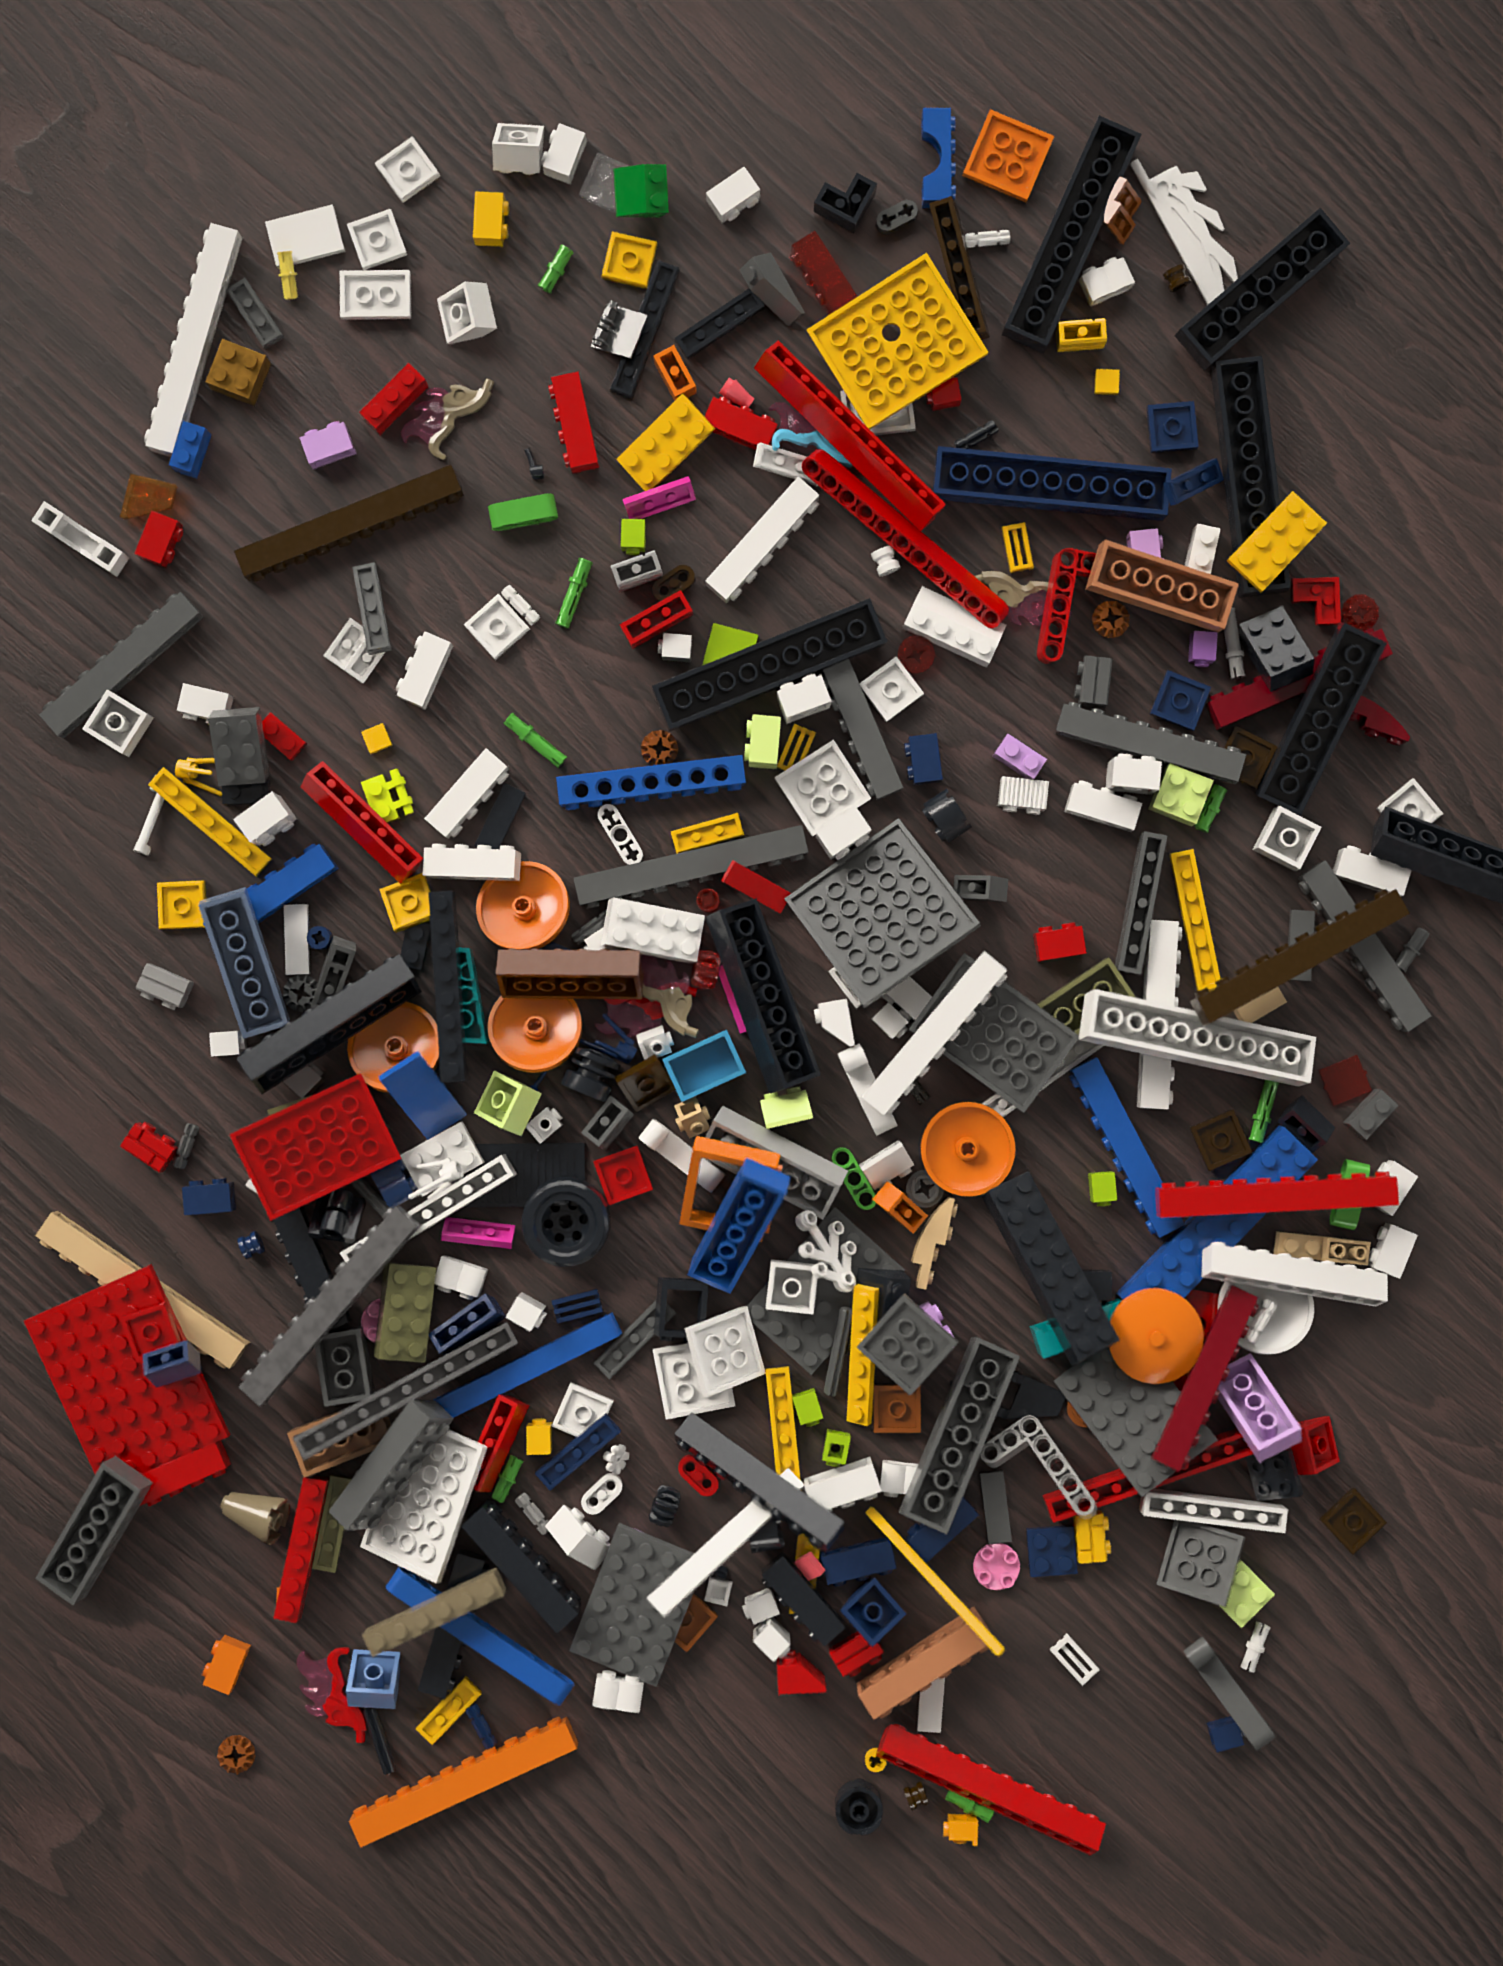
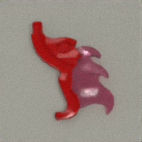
M670 983L657 989L666 990L678 987L684 995L696 997L698 988L687 986L684 983ZM644 997L642 999H604L608 1006V1017L620 1029L624 1027L630 1028L631 1032L627 1035L628 1037L637 1035L646 1027L653 1029L661 1026V1017H664L661 1004L658 1001L651 1002ZM607 1021L602 1025L595 1023L596 1028L604 1034L616 1032Z
M335 1648L327 1657L316 1661L307 1659L305 1657L306 1651L303 1650L297 1658V1667L300 1673L309 1681V1686L306 1687L301 1684L299 1687L302 1693L315 1703L314 1706L307 1704L305 1708L314 1716L327 1714L326 1723L330 1725L354 1728V1731H356V1742L364 1743L365 1731L368 1729L366 1719L360 1707L348 1706L347 1695L343 1692V1687L346 1683L338 1660L340 1655L348 1654L350 1648Z

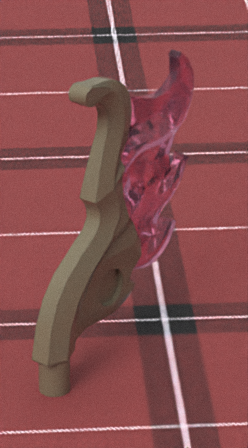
M486 378L482 389L471 390L462 385H451L450 389L452 391L450 393L440 387L429 389L426 393L435 397L430 401L421 402L414 407L415 411L422 410V414L404 425L401 432L404 443L407 442L409 436H418L429 445V450L433 456L446 461V455L439 450L441 443L455 428L454 422L458 417L473 414L487 403L492 395L491 390L494 381Z
M984 571L975 576L1006 602L1009 607L1007 616L1012 623L1021 625L1017 618L1018 616H1023L1030 623L1041 625L1037 618L1038 616H1043L1049 582L1030 581L1027 585H1020L1009 575L998 571ZM1058 578V586L1062 589L1064 588L1065 581L1062 578ZM1054 601V609L1061 612L1060 602Z
M640 954L644 972L643 996L651 1002L658 1001L661 1004L664 1018L674 1031L682 1036L688 1035L697 1038L699 1029L693 1028L687 1023V1017L692 1008V995L685 996L690 987L689 976L686 972H683V979L679 980L676 976L674 965L669 960L667 961L668 967L662 968L658 964L656 957Z

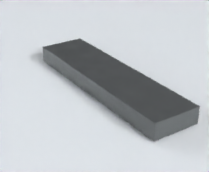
M373 562L354 566L352 569L367 652L369 655L392 651L377 565Z
M656 1300L593 1362L609 1380L655 1335ZM668 1303L666 1304L665 1324L676 1314Z

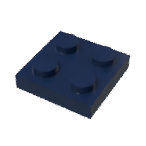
M1194 401L1154 404L1146 407L1151 453L1195 450L1199 447Z
M1167 670L1149 715L1194 731L1211 687Z
M1073 1525L1026 1528L1030 1577L1078 1574Z

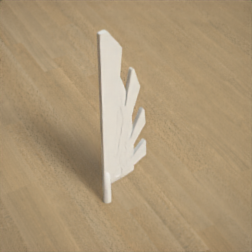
M1139 159L1130 163L1132 169L1208 305L1224 291L1221 269L1233 283L1238 278L1234 258L1210 236L1205 223L1207 221L1222 232L1224 227L1218 212L1195 201L1190 189L1200 192L1206 191L1198 172L1181 174L1178 167L1175 166L1149 179Z

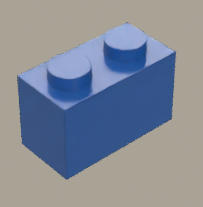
M183 421L169 466L175 472L197 479L212 436L210 432L204 427Z

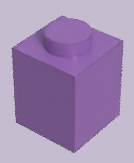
M1193 631L1190 634L1189 663H1195L1196 667H1209V664L1216 660L1217 632Z

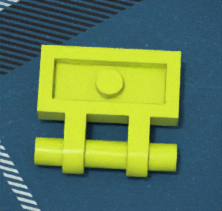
M398 769L390 771L392 780L386 782L383 774L361 782L369 806L387 823L400 819L397 812L400 808H403L405 815L414 813L411 805L413 804L412 798L407 794L404 786L406 784L403 776L401 777ZM394 788L399 797V800L395 802L390 793V790Z

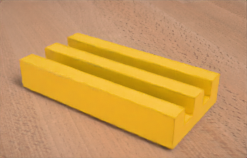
M1025 522L1002 526L1010 573L1033 569L1034 565ZM1017 529H1021L1024 544V550L1027 560V564L1024 565L1019 545ZM1009 530L1012 531L1018 566L1014 564Z
M794 724L777 768L785 771L792 767L805 734L809 735V739L799 761L806 758L816 732ZM796 731L801 732L788 765L785 766L783 765Z

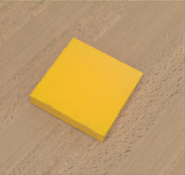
M612 232L602 279L647 289L657 242Z
M423 873L406 879L402 884L397 882L379 889L395 933L430 920L428 892L431 891Z
M205 881L157 883L160 930L205 928L198 906L200 900L206 899Z

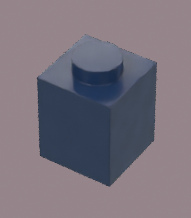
M1232 1716L1206 1723L1212 1746L1216 1752L1244 1745L1242 1737L1246 1735Z

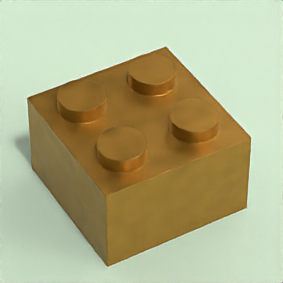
M222 339L205 382L211 390L255 406L271 362L264 354Z

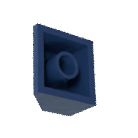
M869 1578L850 1596L840 1610L871 1647L906 1615L876 1578Z

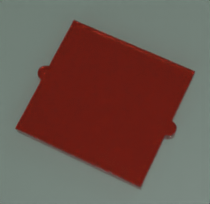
M1358 1055L1319 1069L1325 1085L1323 1089L1327 1090L1333 1106L1372 1091L1366 1077L1367 1071L1363 1070Z

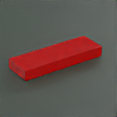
M732 860L721 879L724 883L749 897L757 898L758 902L780 914L787 904L784 898L791 894L789 891Z

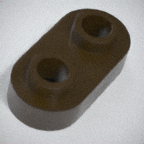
M679 565L662 576L653 585L652 592L654 598L660 602L680 590L683 593L689 589L695 581L693 569L687 565ZM685 574L688 579L682 582L679 580L680 575ZM667 588L669 592L666 595H662L660 590Z

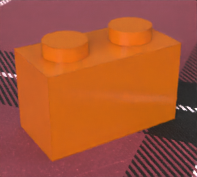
M674 345L653 355L654 364L674 401L682 393L687 398L697 393L696 385Z
M888 1181L872 1199L913 1234L928 1217L912 1200Z
M224 1635L220 1641L216 1640L211 1650V1654L214 1655L212 1662L206 1664L202 1676L205 1677L203 1685L229 1695L235 1688L251 1645Z

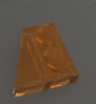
M130 474L120 517L126 520L148 515L151 511L161 512L172 509L178 486Z

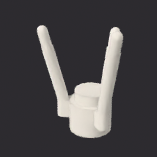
M447 1158L443 1161L417 1165V1169L443 1166L439 1170L441 1178L410 1194L408 1198L413 1199L445 1183L427 1196L430 1199L464 1177V1172L460 1163L457 1160L452 1162L450 1158Z

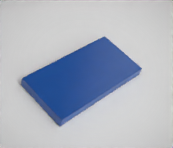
M419 1051L378 1076L380 1082L427 1140L467 1115L464 1108L446 1085L441 1083L439 1076Z

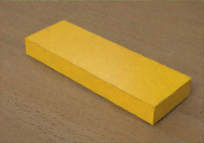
M738 813L671 831L677 854L744 836Z
M465 1676L453 1688L452 1693L449 1692L445 1699L416 1727V1730L433 1745L466 1709L477 1700L482 1691Z

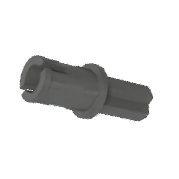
M1417 928L1407 945H1403L1404 949L1395 962L1402 972L1406 973L1414 958L1420 955L1419 951L1429 937V933L1425 929Z

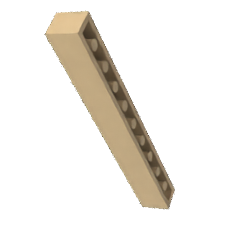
M59 1211L51 1212L35 1235L40 1239L41 1245L48 1249L54 1248L57 1250L63 1260L69 1263L72 1261L76 1263L82 1273L88 1276L92 1274L98 1278L97 1282L101 1286L141 1269L134 1262ZM160 1281L186 1339L196 1345L194 1348L203 1355L209 1354L215 1358L214 1362L222 1368L228 1367L229 1369L235 1366L250 1342Z

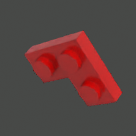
M1339 577L1292 578L1291 603H1315V626L1338 625L1341 622Z

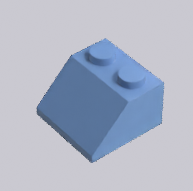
M353 1649L346 1688L348 1706L396 1708L399 1689L400 1652L385 1651L372 1657L369 1650Z

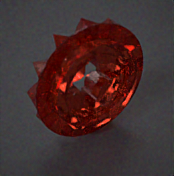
M1356 594L1345 601L1341 612L1344 623L1361 631L1368 630L1375 625L1379 618V606L1375 603V599L1370 598L1366 594ZM1358 606H1361L1363 610L1369 609L1364 614V619L1360 615H1352L1359 609Z
M922 636L906 638L898 649L899 661L907 671L912 673L924 672L932 665L935 658V650L932 643ZM912 646L917 652L925 650L920 655V664L915 658L907 659L912 654Z

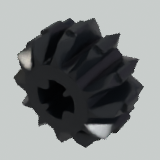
M664 1485L658 1488L649 1513L650 1522L660 1527L668 1528L671 1526L680 1503V1491Z

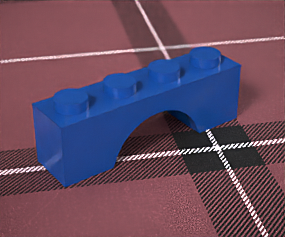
M923 108L922 140L930 143L937 150L940 157L938 168L933 173L923 177L922 208H930L929 203L952 196L953 200L956 197V186L951 185V177H955L956 164L951 162V154H955V139H951V131H955V116H951V108Z

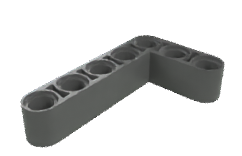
M1203 1637L1183 1650L1257 1751L1276 1738L1275 1734Z

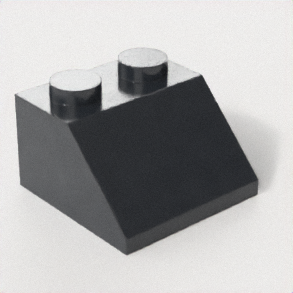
M858 1268L856 1285L861 1284L879 1288L877 1322L882 1319L904 1293L909 1297L911 1278L903 1270Z

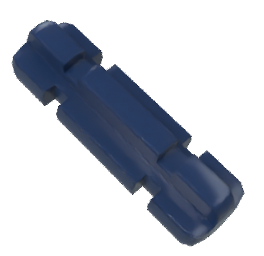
M475 1703L466 1709V1714L469 1719L472 1718L471 1723L479 1738L483 1739L482 1743L485 1749L488 1750L497 1744V1740L494 1734L491 1735L492 1730L484 1715L480 1714L481 1710L478 1704Z

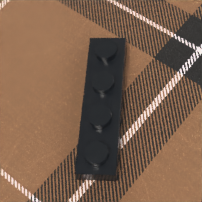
M749 288L675 337V342L686 358L689 359L765 309V305Z

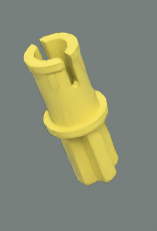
M292 251L277 252L281 273L278 276L282 280L284 298L287 300L296 299L298 297L295 279L297 272H294Z

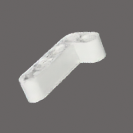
M858 1043L837 1053L875 1135L878 1136L897 1127L892 1113L887 1111L885 1115H882L862 1098L863 1094L876 1079L860 1044Z
M652 1119L638 1138L688 1175L693 1148L659 1121ZM702 1158L698 1184L712 1193L726 1174L709 1160Z

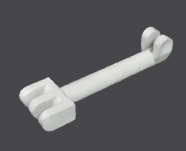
M157 792L133 850L146 856L150 854L151 847L147 843L164 802V798Z

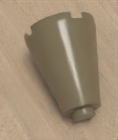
M231 1492L223 1498L221 1509L223 1515L262 1542L272 1545L281 1535L277 1533L280 1526L285 1527L287 1523L290 1503L287 1502V1499L280 1497Z

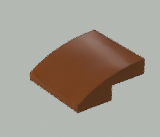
M1120 176L1109 196L1104 223L1118 242L1123 245L1136 226L1132 216L1142 200L1128 180Z

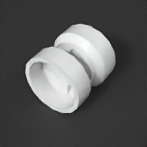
M891 546L880 548L871 553L873 561L879 565L877 568L879 576L891 574L901 568L899 561L894 559L895 551Z

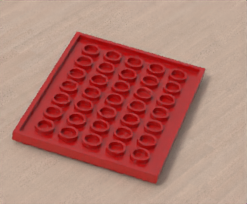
M152 1264L24 1320L25 1326L95 1475L101 1464L114 1456L142 1474L231 1435L202 1372L167 1385L156 1387L144 1376L143 1360L135 1361L120 1320L124 1315L167 1301L181 1342L187 1340Z

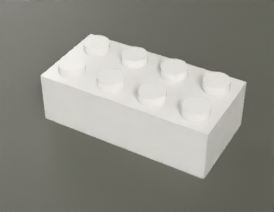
M612 898L608 900L600 946L617 950L632 949L640 951V954L690 964L695 963L698 959L705 915Z

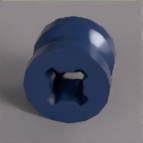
M315 926L308 931L307 942L312 948L324 950L330 947L333 935L329 929Z
M256 1230L247 1237L241 1236L237 1239L245 1259L251 1258L254 1253L260 1254L265 1252L263 1241Z

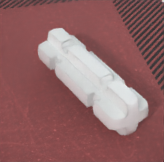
M1000 230L999 233L997 231L978 232L977 235L975 233L965 234V242L967 248L975 247V245L980 247L997 245V243H1000V245L1009 244L1010 232L1009 230Z
M511 585L503 589L501 593L507 601L510 600V604L522 616H525V620L530 625L535 624L540 617L536 611L531 610V606L519 594H516V590Z
M1264 1300L1261 1306L1262 1310H1259L1250 1325L1251 1329L1248 1330L1245 1336L1248 1342L1255 1344L1258 1341L1259 1333L1263 1332L1271 1318L1270 1314L1277 1307L1273 1301Z

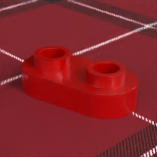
M694 1455L682 1457L678 1465L680 1475L700 1495H713L719 1485L717 1476L707 1466L699 1464L695 1460ZM691 1462L694 1464L695 1468L693 1470H688L686 1468V1464ZM709 1479L711 1485L705 1487L702 1483L703 1480Z

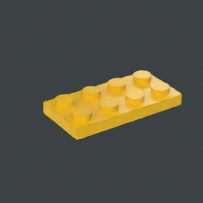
M682 393L616 460L641 488L647 491L656 488L715 428L687 396Z
M1292 491L1232 554L1227 562L1261 593L1327 522Z

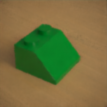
M641 164L613 169L616 217L660 218L669 213L666 164Z

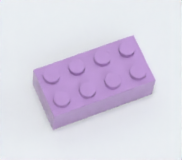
M1250 1353L1228 1364L1229 1374L1225 1382L1220 1381L1217 1388L1220 1391L1218 1400L1259 1463L1301 1442L1300 1426L1252 1354Z

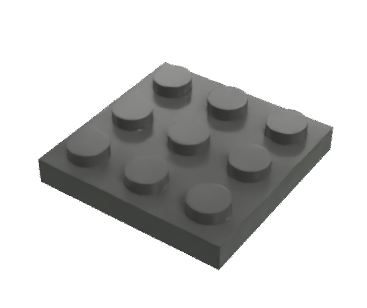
M904 1293L857 1345V1348L911 1395L957 1345L958 1341Z
M1174 1520L1156 1585L1227 1607L1245 1537L1198 1522Z

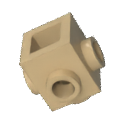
M696 1096L674 1105L679 1118L675 1119L681 1132L686 1131L689 1139L710 1129L707 1121L711 1119L706 1106H700Z

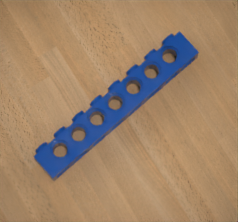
M743 755L556 777L559 805L565 807V810L579 809V805L588 804L589 808L603 806L602 802L609 801L612 802V805L625 804L626 799L634 798L635 802L649 801L651 796H658V799L672 798V794L681 793L682 797L693 796L695 791L704 790L705 794L717 793L718 788H728V791H737L742 789L741 786L746 785ZM717 770H725L728 773L727 779L718 781L714 776ZM696 772H701L705 776L704 781L700 784H696L691 780L692 775ZM672 775H678L682 781L680 785L673 787L668 783L669 778ZM652 777L656 778L658 786L655 789L646 788V780ZM627 780L635 783V788L631 792H625L622 789L623 783ZM603 783H609L612 786L611 792L607 795L599 793V787ZM580 786L588 788V794L583 798L576 796V790Z

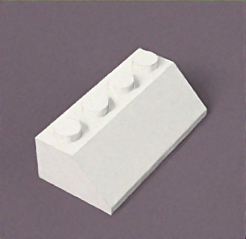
M922 586L902 629L987 668L1006 625L1000 623L996 628H988L959 603Z

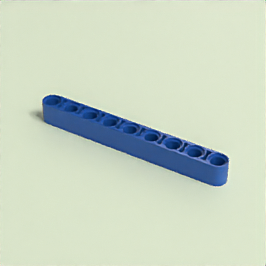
M613 1312L433 1400H436L454 1418L623 1333Z
M401 1566L398 1567L386 1585V1589L410 1607L442 1593L413 1572ZM468 1612L440 1625L444 1630L554 1704L561 1705L574 1686L573 1681L472 1612Z

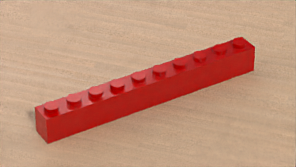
M779 340L764 351L754 369L920 531L928 526L946 504Z
M1389 1171L1375 1172V1176L1366 1177V1173H1351V1178H1342V1174H1328V1179H1318V1175H1305L1304 1180H1295V1176L1280 1177V1181L1271 1182V1178H1256L1255 1183H1247V1179H1233V1184H1223V1180H1210L1209 1185H1200L1199 1181L1185 1182V1186L1176 1187L1175 1182L1161 1183V1187L1155 1188L1157 1217L1165 1218L1399 1205L1398 1177L1390 1175Z
M1237 1428L1215 1435L1217 1441L1190 1460L1185 1469L1181 1468L1179 1472H1174L1156 1487L1252 1455L1253 1452ZM1120 1469L1082 1481V1484L1095 1501L1097 1508L1138 1494ZM1077 1483L1065 1487V1490L1067 1492L1075 1491ZM1060 1489L1042 1495L1053 1523L1077 1515ZM1088 1501L1082 1502L1079 1510L1081 1512L1089 1511L1091 1503Z
M890 1724L884 1730L875 1756L1089 1856L1099 1850L1106 1824L1099 1821L1100 1819L1097 1816L1079 1812L1078 1808L1074 1805L1062 1804L1056 1801L1057 1799L1050 1794L1036 1792L1035 1788L1031 1785H1021L1013 1781L1014 1779L1007 1774L993 1772L992 1768L988 1765H978L970 1761L971 1759L966 1755L952 1753L945 1745H935L929 1742L923 1735H914L907 1732L906 1728L899 1724Z

